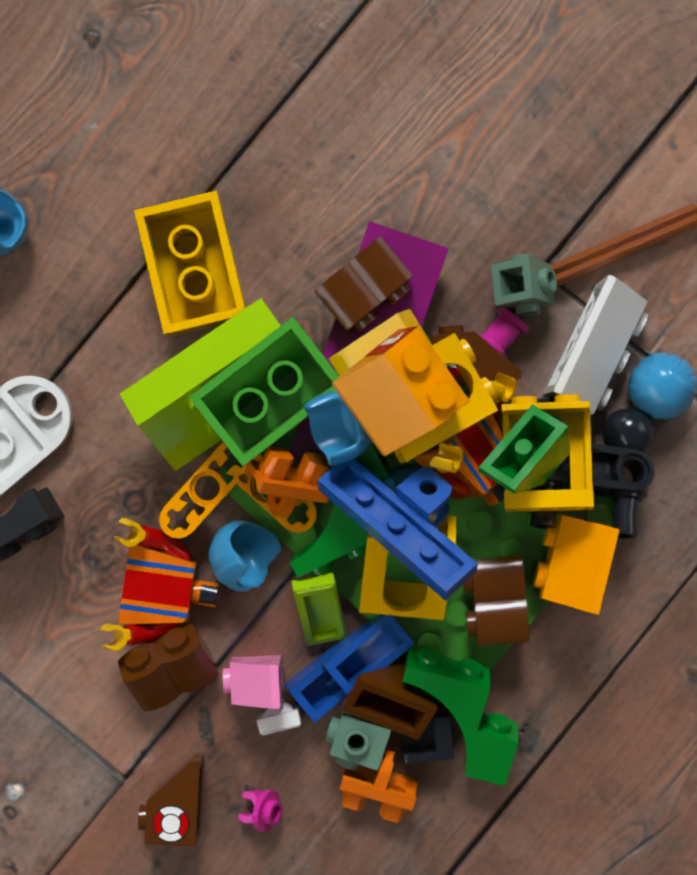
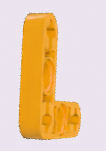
M223 442L164 506L159 518L160 526L165 534L172 538L187 537L201 525L236 485L240 486L283 527L291 532L300 533L311 528L317 518V509L313 501L298 499L296 506L305 503L309 507L305 513L309 518L307 523L304 524L301 521H297L293 525L288 520L290 515L288 517L274 516L270 511L269 505H267V497H262L257 493L254 476L247 475L245 471L248 463L243 467L237 464L233 465L227 474L234 478L227 484L222 474L210 468L215 461L219 467H222L228 461L229 456L226 453L228 447ZM260 453L252 460L261 461L263 455ZM203 476H212L219 483V493L213 500H203L196 492V483ZM188 492L193 502L204 507L205 511L199 515L196 508L193 509L186 517V521L190 524L188 528L185 529L180 526L174 530L169 525L173 520L169 513L172 509L180 512L189 504V502L182 499L184 494Z

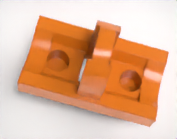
M270 445L261 461L251 460L248 462L245 471L247 475L254 476L257 491L260 494L268 495L267 505H269L271 513L274 516L288 517L292 513L298 499L328 503L329 498L318 490V479L328 472L330 466L323 455L306 452L302 457L299 467H292L294 458L291 453L282 447Z
M385 749L378 771L360 765L359 770L344 767L340 790H343L342 806L359 811L363 810L367 798L381 802L379 815L385 820L399 823L406 810L413 811L416 802L418 779L393 772V759L396 752Z

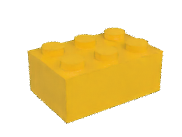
M217 190L134 210L165 336L172 338L218 327L247 307L221 198Z

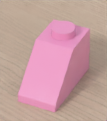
M282 655L232 657L230 668H223L224 694L231 693V705L280 709L284 698Z

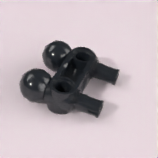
M553 396L537 399V403L555 402ZM623 408L611 413L605 421L602 430L604 445L591 443L593 496L607 497L613 501L612 527L620 529L619 539H634L638 537L639 502L648 496V486L653 481L655 473L654 465L647 453L652 447L656 436L654 423L646 413L636 408ZM570 454L545 484L530 490L571 489ZM621 466L626 467L632 473V483L623 478ZM557 511L531 512L530 527L538 529L556 527Z

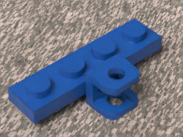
M356 459L335 465L318 479L319 491L445 601L477 573L478 563L437 529L448 517L450 509L448 500L451 497L452 486L431 468H421L412 473L397 486L396 493ZM432 484L436 487L437 490L434 493L430 487L422 485Z

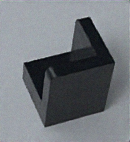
M448 710L435 712L419 740L400 733L404 763L454 759L451 719Z

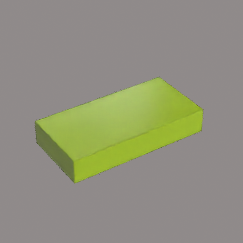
M334 573L292 580L293 593L306 645L310 646L344 639L347 636Z

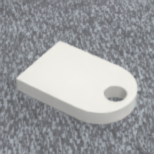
M21 376L11 379L0 387V498L65 443L71 432L73 411L70 401L59 386L47 379L37 376ZM45 392L52 393L57 400L56 410L49 416H42L35 407L37 397Z

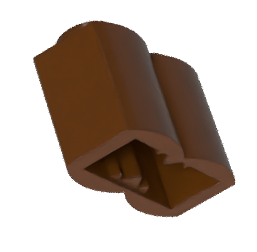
M379 236L321 284L314 293L347 332L355 327L360 333L379 317L374 311L386 300L391 305H394L411 290L407 283L413 278V275L381 236Z
M522 556L473 559L478 563L477 573L463 584L464 595L472 594L473 611L465 612L467 636L475 637L478 646L529 642Z
M194 624L174 628L160 637L156 643H147L135 647L117 661L123 682L143 711H152L164 707L175 700L181 693L198 690L208 685L219 675L213 655Z

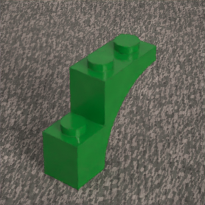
M372 443L363 454L355 459L386 484L383 478L389 476L391 468L385 457L382 456L375 444ZM334 504L331 518L325 528L309 545L293 555L290 565L297 578L307 573L311 577L321 575L334 566L333 560L347 555L349 559H353L365 553L367 532Z
M409 648L404 664L403 682L419 687L433 695L455 717L466 744L464 776L505 786L519 743L518 722L511 721L508 717L498 713L483 714L490 691V668L484 667L481 663L471 659L459 661L443 657L439 652L432 649L416 650Z

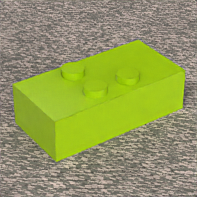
M262 298L120 393L137 426L175 471L221 441V438L189 397L281 326Z

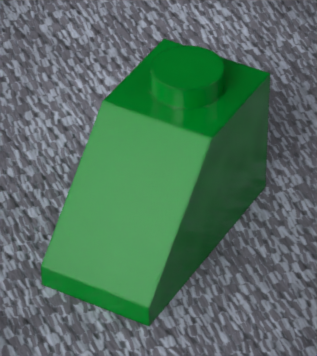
M531 405L479 466V472L514 494L545 484L570 454L568 425Z

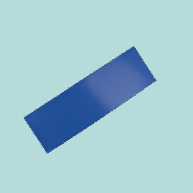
M380 614L325 651L283 686L314 722H317L348 695L359 674L388 667L409 649L414 642L392 615Z

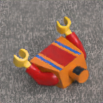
M500 372L495 375L494 381H490L498 397L494 401L498 411L414 458L422 468H431L452 486L451 499L461 500L482 497L489 506L495 505L504 499L505 488L479 472V466L504 438L500 420L502 404L511 400L517 388L515 378ZM430 484L431 489L436 492V487Z
M121 518L119 520L120 523L131 528L129 535L125 538L114 536L116 541L129 547L118 624L127 625L122 627L106 623L100 628L103 631H114V641L108 645L101 644L102 648L114 651L121 650L125 645L156 642L170 630L182 626V623L190 620L193 604L216 608L220 583L196 580L198 561L192 559L190 549L177 538L168 536L161 529L144 525L140 526L128 518Z

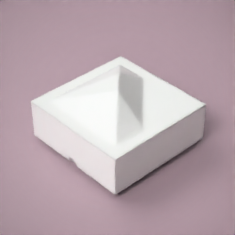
M282 702L280 709H267L265 712L259 713L257 717L259 732L262 735L300 727L302 723L299 704L292 705Z

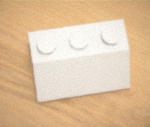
M608 275L599 281L586 303L543 395L546 397L565 394L581 395V401H590V416L594 414L595 410L602 412L612 393V389L608 388L607 385L614 372L617 374L622 372L630 356V351L625 350L631 335L638 337L648 319V314L643 312L648 301L612 275Z

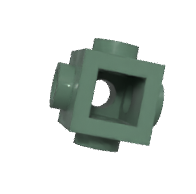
M519 254L510 257V261L491 265L495 306L513 311L517 317H531L539 315L541 313L540 308L555 305L554 292L557 289V279L551 264L535 259L533 254Z
M342 711L340 718L332 716L324 741L331 743L329 755L336 757L335 763L352 770H359L360 765L378 771L391 730ZM359 734L363 738L359 741H353L350 739V736Z

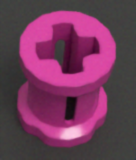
M499 307L496 311L498 314L496 319L483 334L478 333V335L504 357H507L505 354L507 349L520 334L525 335L529 328L511 311Z

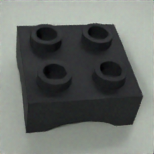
M48 487L40 491L32 488L18 497L13 507L0 517V562L22 550L19 544L22 540L26 539L27 542L34 539L39 540L58 528L54 521L63 517L64 514Z

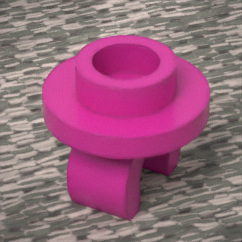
M267 789L263 792L260 790L242 792L243 798L250 799L253 802L254 809L253 813H239L238 819L246 824L253 823L254 828L260 832H268L279 823L283 812V805L276 791Z

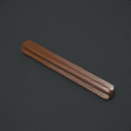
M693 203L552 264L551 268L556 275L557 287L696 227L697 205Z

